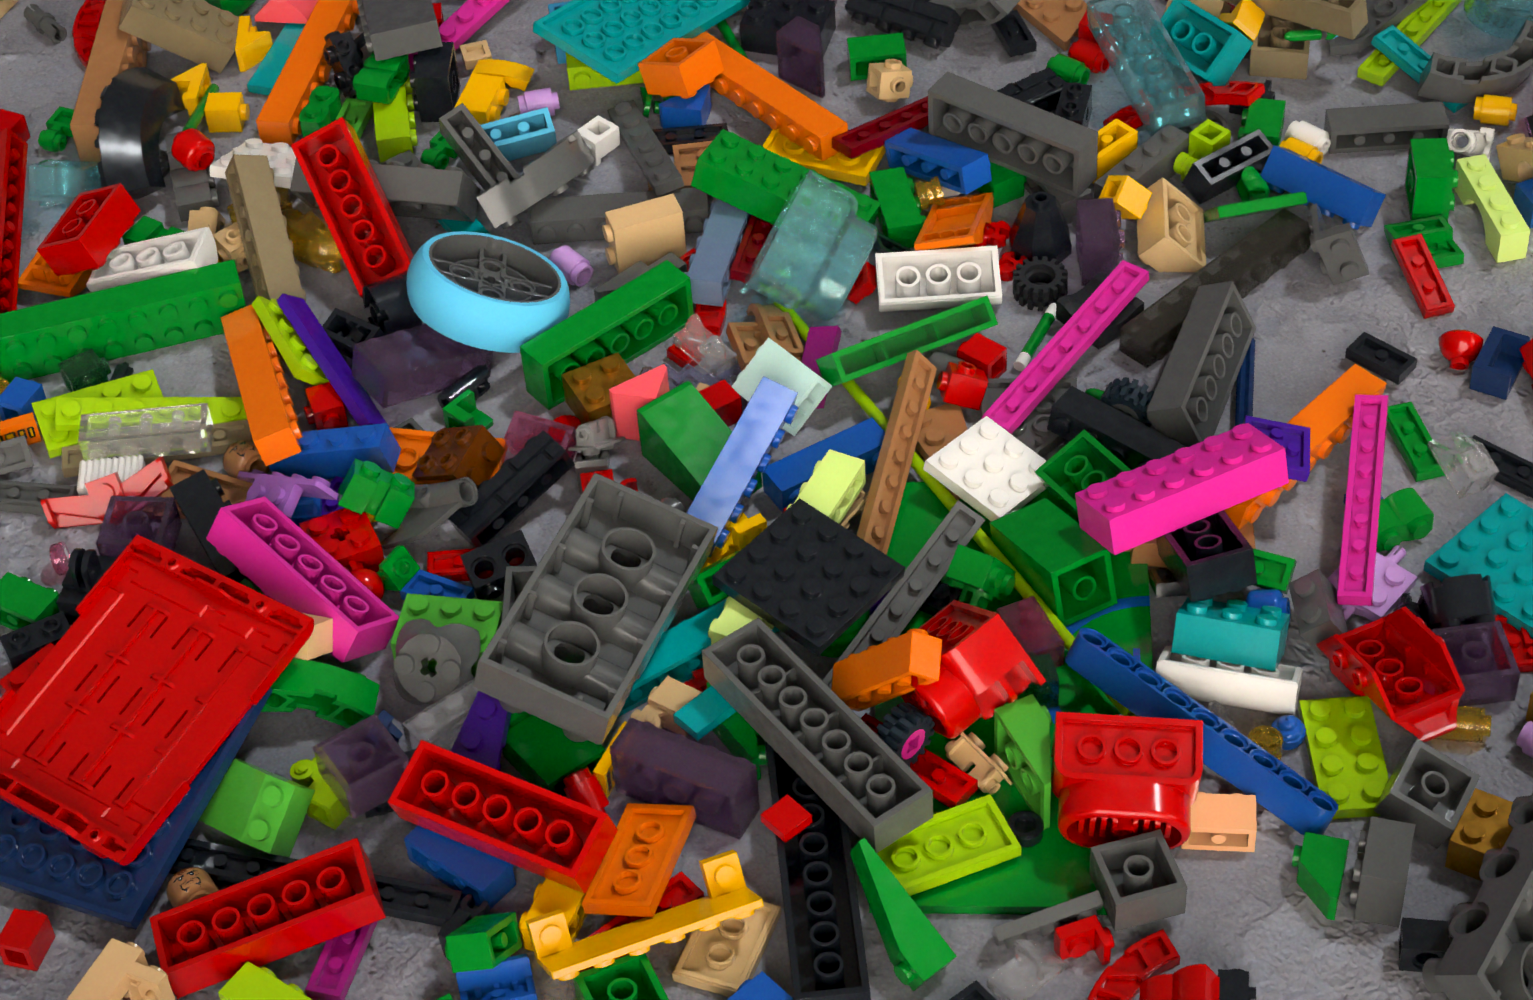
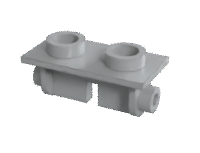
M603 416L579 425L575 434L577 445L569 447L568 451H581V456L598 455L601 450L614 449V444L625 440V437H616L614 420L609 416Z

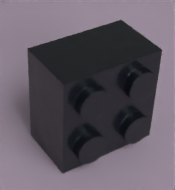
M442 42V47L420 51L413 56L415 72H410L411 89L416 90L414 109L420 112L421 122H439L440 117L454 109L459 99L461 85L454 42Z

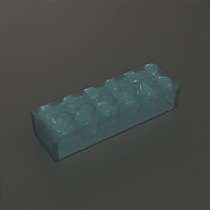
M1091 0L1086 2L1088 27L1150 136H1153L1166 124L1179 129L1206 120L1205 94L1149 0Z

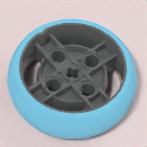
M466 231L439 234L430 238L418 249L408 267L406 279L407 295L411 307L417 316L440 334L468 346L495 352L520 353L521 345L564 321L569 315L570 292L562 271L539 252L503 237Z

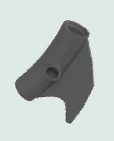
M462 477L440 483L415 484V499L406 513L402 525L398 530L380 542L382 548H394L397 545L403 546L420 540L446 521L458 509L474 505L478 500V489L474 481L469 477Z

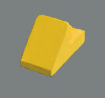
M1241 0L1231 13H1221L1218 19L1240 31L1249 40L1254 41L1259 33L1265 12L1253 1Z
M239 16L235 52L240 72H246L264 59L273 42L269 31L258 32L257 26H252L250 16Z
M201 63L171 79L177 83L184 107L188 110L189 118L211 84L207 63Z

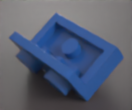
M528 954L508 957L493 969L455 973L461 1000H538Z

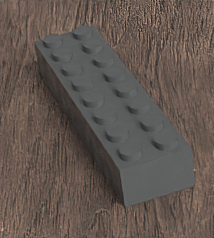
M759 617L702 650L704 678L860 839L865 838L876 853L933 818V790Z

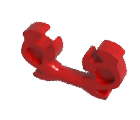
M1002 220L999 222H986L983 242L968 246L997 245V248H1002L1006 246V238L1009 239L1011 228L1008 223ZM1014 251L1003 253L999 260L1001 281H1012L1016 265L1018 263L1023 265V260L1027 258L1023 255L1020 260H1015Z

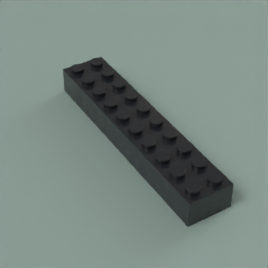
M765 741L772 805L788 794L812 815V823L785 843L775 835L793 999L871 1000L854 865L850 855L851 843L848 825Z

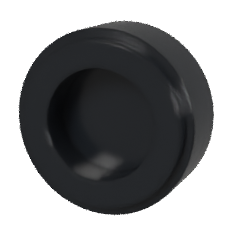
M1019 811L1009 818L1008 825L1021 847H1032L1042 840L1044 824L1038 814L1032 811Z

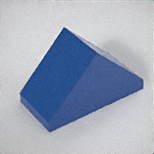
M710 85L701 87L697 90V94L691 98L683 99L681 96H675L659 103L661 127L674 128L706 125L712 108Z

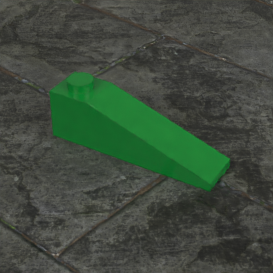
M863 838L851 850V858L888 957L894 966V972L904 985H909L915 991L947 967L957 956L868 841Z

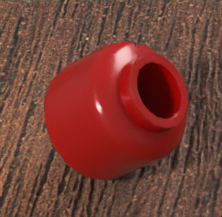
M190 128L179 132L174 137L171 152L172 156L187 170L199 171L208 168L214 161L215 146L198 129Z

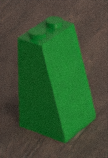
M686 381L637 410L642 456L693 501L732 431L692 383ZM759 471L755 477L758 484L753 494L762 488L761 472Z
M1044 498L989 522L992 542L1065 627L1118 603L1110 552L1083 531L1077 521L1049 499Z

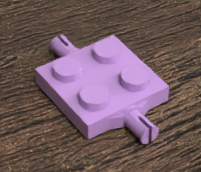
M1399 545L1394 546L1387 556L1376 552L1372 606L1342 605L1345 621L1352 614L1366 617L1372 622L1385 617L1399 604L1403 593H1409L1415 586L1418 577L1398 565L1401 559L1406 556V551L1403 547L1400 549ZM1340 565L1327 578L1337 590Z

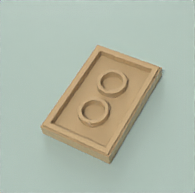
M763 901L764 906L754 909L755 913L743 919L731 917L720 921V926L709 931H699L697 929L692 931L672 972L673 981L726 997L732 996L744 981L752 980L782 914L781 906Z

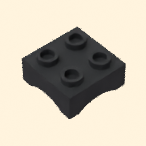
M1100 272L1078 292L1064 295L1056 300V319L1065 324L1108 276ZM1134 297L1092 345L1097 349H1101L1144 321V302Z

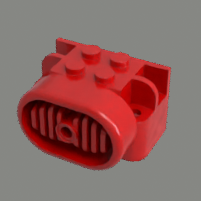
M953 600L918 628L926 630L929 636L942 639L939 681L929 685H918L917 677L912 675L911 686L915 690L901 695V698L905 703L910 702L933 719L932 721L935 722L934 732L953 739L979 718L987 720L993 717L995 708L1003 706L1006 702L1013 703L1018 699L1017 696L1028 688L1031 682L1043 685L1046 679L998 613Z
M1056 711L1051 750V786L1053 793L1059 799L1058 829L1061 835L1073 844L1090 848L1161 829L1170 850L1185 843L1191 834V806L1196 801L1203 771V720Z

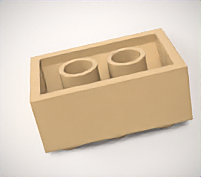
M1162 177L1147 188L1152 194L1142 218L1137 219L1138 257L1145 265H1150L1158 272H1203L1207 269L1203 209Z

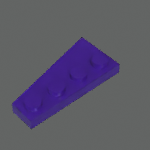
M478 691L451 752L501 771L500 758L502 748L506 745L512 713L503 709L498 699Z

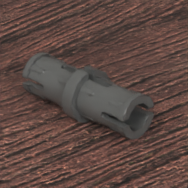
M30 4L31 8L35 11L31 10L28 6L25 8L24 17L35 25L39 33H45L55 43L61 42L56 36L63 41L65 40L67 30L56 22L53 15L45 13L36 4Z

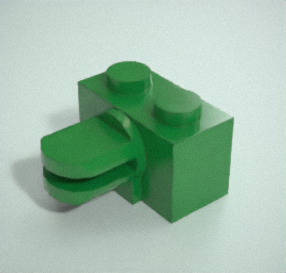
M958 544L946 576L953 580L951 583L953 587L962 591L958 601L986 609L989 601L992 602L993 599L1004 603L1006 596L1010 595L1014 589L1016 571L993 556Z

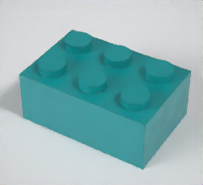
M1173 0L1146 40V43L1157 52L1205 82H1212L1213 86H1225L1253 45V42L1240 31L1188 0Z
M1187 597L1176 614L1171 653L1271 671L1276 670L1285 653L1290 614L1282 613V609L1275 606H1262L1261 609L1247 607L1248 603L1240 600H1227V603L1213 601L1214 598L1212 597L1205 601L1191 602L1189 597Z

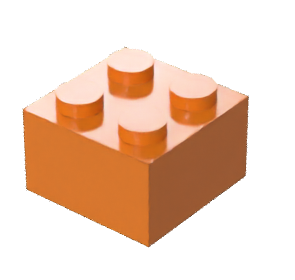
M672 38L638 63L647 93L650 95H660L661 97L681 96L683 99L691 98L697 94V90L715 81V77L724 71L715 40Z

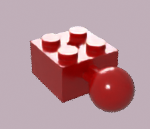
M342 508L299 523V527L382 600L384 583L377 572L380 570L379 565L384 560L382 545L366 512H363L361 515Z

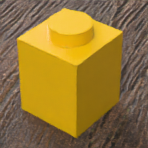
M242 92L208 93L204 113L209 133L243 132L245 121H248L250 117L249 105L244 103Z
M1108 175L1097 203L1120 219H1141L1147 209L1152 192L1128 175Z

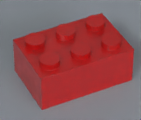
M121 183L79 193L36 250L56 276L75 275L88 269L97 270L107 262L106 257L120 244V238L134 225V219L141 210Z

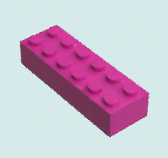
M1251 424L1236 425L1227 432L1217 436H1209L1200 443L1180 448L1175 453L1160 459L1150 460L1141 467L1121 472L1116 477L1101 483L1091 484L1088 488L1075 493L1080 528L1113 555H1117L1288 484L1286 450Z
M265 496L220 508L206 540L216 548L219 554L231 561L241 574L253 581L266 596L301 613L333 618V652H330V654L334 658L344 663L386 648L395 631L399 616Z

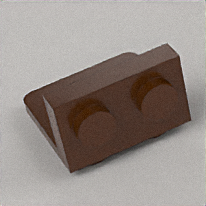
M483 425L442 428L433 435L430 446L418 460L417 467L412 476L417 481L443 479L451 481L462 477H469L478 488L483 481L489 479L505 449Z

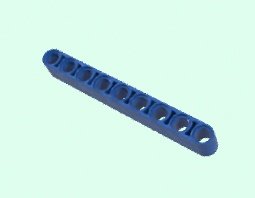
M1086 627L1079 630L1065 657V662L1070 668L1137 716L1203 720V764L1246 795H1256L1257 803L1300 834L1305 835V832L1324 834L1338 810V804L1333 798L1100 632Z

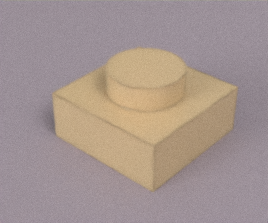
M487 40L459 45L466 70L474 69L478 60L492 59Z

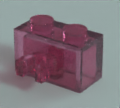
M515 410L504 437L511 454L517 455L524 448L528 439L537 436L544 430L567 451L572 461L574 460L577 451H568V448L577 445L575 427Z
M1034 596L996 609V613L1000 615L1041 673L1064 665V641Z

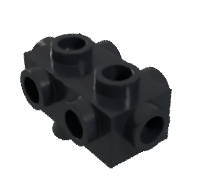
M339 31L329 33L324 37L326 41L323 49L325 61L332 66L335 73V84L343 92L344 97L355 99L357 95L353 89V79L364 67L362 61L364 56L361 50L366 45L364 32L354 40L350 31L341 34Z

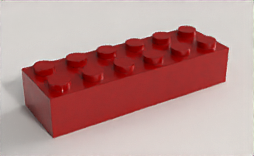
M341 117L291 144L292 150L360 297H362L364 286L393 276L407 274L414 255L355 129Z
M424 740L420 741L387 801L403 820L586 894L618 831L607 813Z
M354 838L162 912L149 919L160 968L168 975L171 989L178 999L232 978L247 961L260 967L386 918L370 860L358 838Z

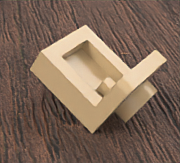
M201 207L200 210L189 211L187 231L209 227L212 234L220 231V225H225V218L215 208Z

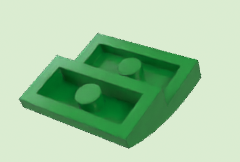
M1442 215L1384 225V232L1390 248L1393 239L1421 233L1437 268L1464 264V253L1453 240V228Z

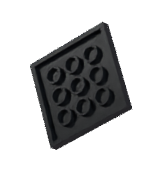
M799 498L713 575L712 584L819 656L904 577L905 567Z

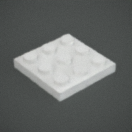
M252 138L245 140L243 144L233 148L231 152L221 156L219 160L210 165V177L226 179L225 171L233 154L264 155L268 158L270 168L274 170L275 186L290 189L296 156L292 147H289L287 143L267 144L263 143L261 139Z
M985 416L929 457L923 467V470L991 522L1021 509L1046 489L1035 473L1046 460L988 416Z

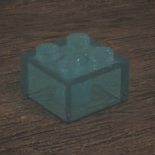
M47 159L28 165V200L39 201V206L51 207L56 206V203H67V207H69L79 193L103 188L97 167L98 162Z

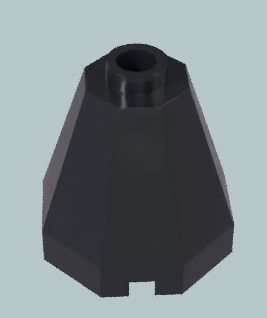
M1039 191L1033 192L1025 198L1009 231V245L1011 251L1015 252V260H1020L1021 256L1024 255L1031 262L1032 257L1037 256L1038 260H1042L1043 256H1046L1049 262L1054 258L1058 260L1059 264L1071 254L1072 244L1069 227L1055 196Z

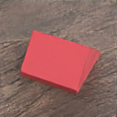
M267 0L254 16L255 22L306 24L318 0Z
M664 364L609 389L612 419L616 426V437L640 441L637 410L669 392L668 372Z

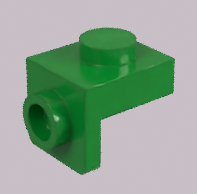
M397 545L380 563V570L377 573L383 580L384 590L400 591L419 571L420 567L404 546Z

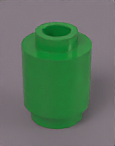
M1060 53L1055 57H1051L1046 68L1049 67L1056 73L1057 77L1059 76L1065 82L1087 84L1090 77V68L1086 67L1085 63Z

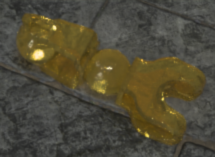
M275 186L276 191L280 193V207L282 215L287 220L286 230L288 238L293 243L294 257L315 269L319 267L332 274L340 272L342 256L330 230L312 211L304 214L297 209H293L292 203L288 201V188ZM233 204L227 206V210L233 224L237 222Z

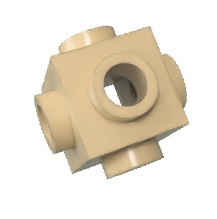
M886 59L885 63H869L867 92L878 100L885 102H897L899 98H909L910 88L913 85L912 70L903 65L902 61Z
M237 222L213 234L218 259L221 262L234 259L238 273L249 268Z

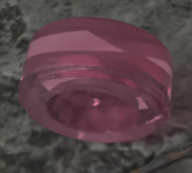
M62 541L52 544L49 549L53 568L59 576L67 573L70 558L69 550Z

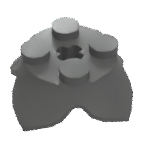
M413 619L406 622L396 641V658L393 663V679L399 695L404 700L420 706L432 704L442 709L453 710L471 705L477 688L473 686L475 678L471 674V668L478 660L481 651L479 631L472 627L455 623L436 627L426 619ZM435 659L438 665L435 667L437 674L428 669V660Z

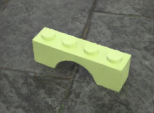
M1482 154L1457 159L1455 170L1458 171V186L1454 190L1463 205L1474 203L1477 205L1484 224L1485 244L1496 263L1526 258L1530 229L1487 156Z

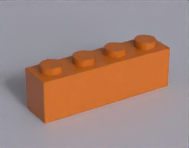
M909 629L907 633L898 637L888 638L886 642L879 645L869 646L867 650L857 654H850L848 658L834 663L831 690L850 709L860 712L915 690L911 686L912 675L917 677V685H929L939 681L942 639L929 636L928 632L923 629Z

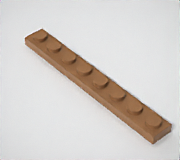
M917 349L907 353L857 532L858 537L886 555L937 370Z

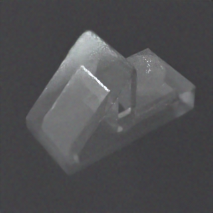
M1017 939L1014 942V958L987 978V987L1001 1000H1026L1067 968V963L1042 941Z

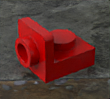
M1096 915L1054 929V951L1059 961L1070 957L1078 958L1085 955L1088 951L1094 950L1102 965L1110 963L1111 949L1114 948L1113 936L1108 927H1102Z

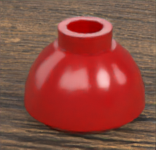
M1451 330L1443 333L1438 338L1440 352L1450 362V368L1465 370L1469 368V363L1479 355L1483 347V338L1472 331Z

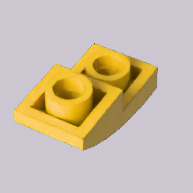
M485 59L478 60L472 73L504 77L505 83L508 86L525 91L535 69L516 62Z

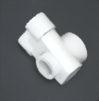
M1481 127L1480 131L1449 128L1447 133L1448 148L1455 153L1470 157L1485 154L1489 160L1495 129ZM1465 136L1468 139V144L1461 148L1458 146L1457 140Z

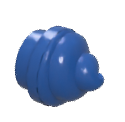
M1294 715L1280 716L1271 724L1270 736L1275 745L1280 749H1296L1306 737L1305 725Z

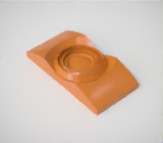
M987 192L935 200L914 243L915 251L947 249L982 243L984 226L986 222L991 223L993 193Z
M37 252L20 276L18 289L73 297L87 287L86 284L93 270H84L75 275L56 276L40 253Z

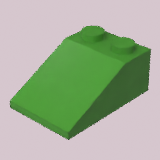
M1031 694L1013 703H1008L994 709V753L1009 767L1006 771L1007 775L1030 810L1041 817L1044 829L1050 827V748L1052 746L1050 726L1052 725V718L1047 707L1044 705L1040 706L1034 695Z
M234 758L199 820L269 854L290 857L315 790Z

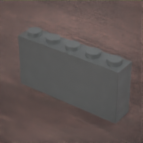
M357 0L368 53L374 52L376 61L443 46L431 0Z

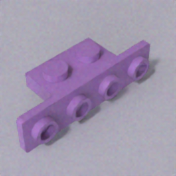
M253 469L252 472L239 471L237 475L238 479L253 483L248 489L245 501L265 496L288 518L292 517L301 496L337 500L339 493L330 488L331 483L318 476L307 479L301 475L292 474L291 477L275 471L270 475Z

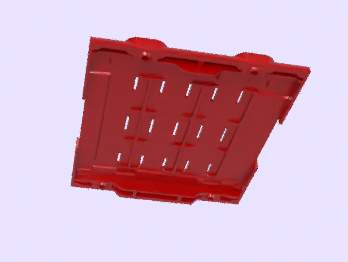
M138 534L75 608L79 614L77 620L15 693L9 687L0 698V798L79 841L91 853L101 858H109L123 866L133 862L191 789L189 785L252 705L258 704L310 638L314 629V619Z

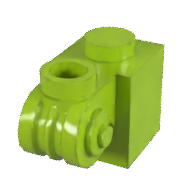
M1207 119L1189 133L1188 153L1181 152L1176 157L1173 165L1174 172L1181 175L1182 182L1194 162L1230 144L1231 131Z
M314 757L312 760L297 761L290 768L292 781L315 790L307 810V815L335 830L361 802L355 777L347 771H339L329 766L319 757Z

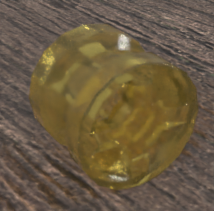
M938 176L932 177L928 182H914L921 210H926L933 204L938 206L945 205Z
M1265 725L1253 728L1249 732L1248 738L1281 761V749L1283 748L1281 732L1274 727Z

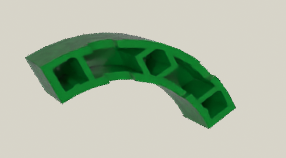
M292 659L271 686L273 691L261 712H292L296 708L316 711L315 717L331 721L354 732L374 717L380 685L366 678L361 673H354L320 662Z

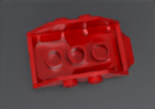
M1406 606L1378 620L1340 635L1335 634L1315 644L1329 659L1330 671L1352 693L1358 696H1367L1391 720L1408 730L1419 740L1425 743L1456 729L1458 703L1466 689L1443 638L1432 632L1425 625L1424 621L1420 617H1416Z

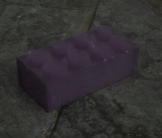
M425 323L354 344L352 375L384 409L444 391L460 377L479 365H487L489 374H491L493 351L475 348L452 340Z
M631 717L610 746L615 788L618 793L646 804L692 805L697 815L695 823L739 840L760 810L756 764L751 763L745 758L729 755L713 746H705L689 740L684 735L673 734L656 727L650 722H642Z

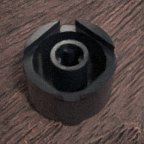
M406 273L369 284L362 289L364 307L370 308L371 317H368L369 323L380 327L391 342L423 331L422 321L411 307L407 295Z
M1481 574L1444 578L1440 587L1434 588L1433 582L1420 587L1427 627L1436 635H1449L1453 633L1452 629L1465 627L1467 633L1482 631L1486 629V625L1495 623L1497 612L1489 575L1483 578Z

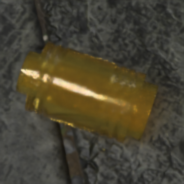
M1458 706L1456 729L1434 739L1483 743V736L1490 737L1492 716L1485 715V708Z

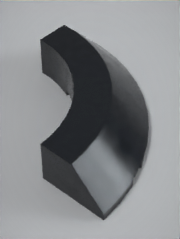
M146 67L127 69L114 76L110 85L106 86L101 93L100 99L102 104L101 108L96 110L94 123L99 128V134L97 139L94 140L95 148L100 149L101 161L97 163L102 187L121 183L132 199H140L166 187L159 159L160 130L167 117L185 110L176 82Z

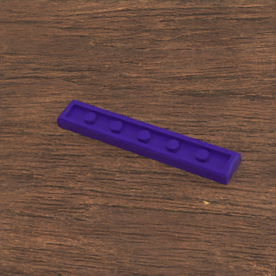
M282 293L277 299V304L358 426L387 423L305 300Z

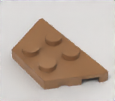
M1020 0L1013 10H1017L1024 19L1065 51L1070 47L1071 39L1074 36L1078 37L1079 23L1087 8H1093L1083 0Z

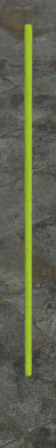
M763 274L760 284L757 286L775 307L779 308L782 312H789L797 333L806 342L809 331L808 325ZM855 380L842 383V386L870 418L872 417L886 432L889 420ZM914 452L911 467L950 512L957 502L956 498L942 483L923 470L925 462ZM980 528L972 539L985 554L997 558L1016 571L1014 588L1069 651L1075 637ZM1103 692L1122 715L1136 716L1133 712H1131L1126 707L1117 702L1115 699H1113L1108 694Z

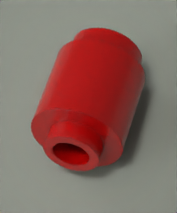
M1080 38L1077 42H1073L1069 48L1068 57L1085 63V66L1090 68V72L1095 74L1099 72L1105 73L1111 65L1112 52L1108 51L1105 46Z
M588 766L562 779L566 786L563 790L567 798L606 813L604 807L610 803L596 774H591Z

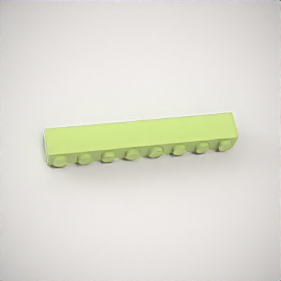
M829 449L822 461L818 460L815 464L813 475L809 481L801 485L795 502L800 498L840 524L866 484L865 460ZM728 596L723 612L718 619H713L710 624L708 637L711 638L712 645L758 617L771 630L774 626Z

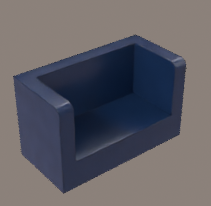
M1493 326L1473 365L1469 389L1506 400L1523 367L1522 362H1524V358L1519 348L1529 342L1530 337Z

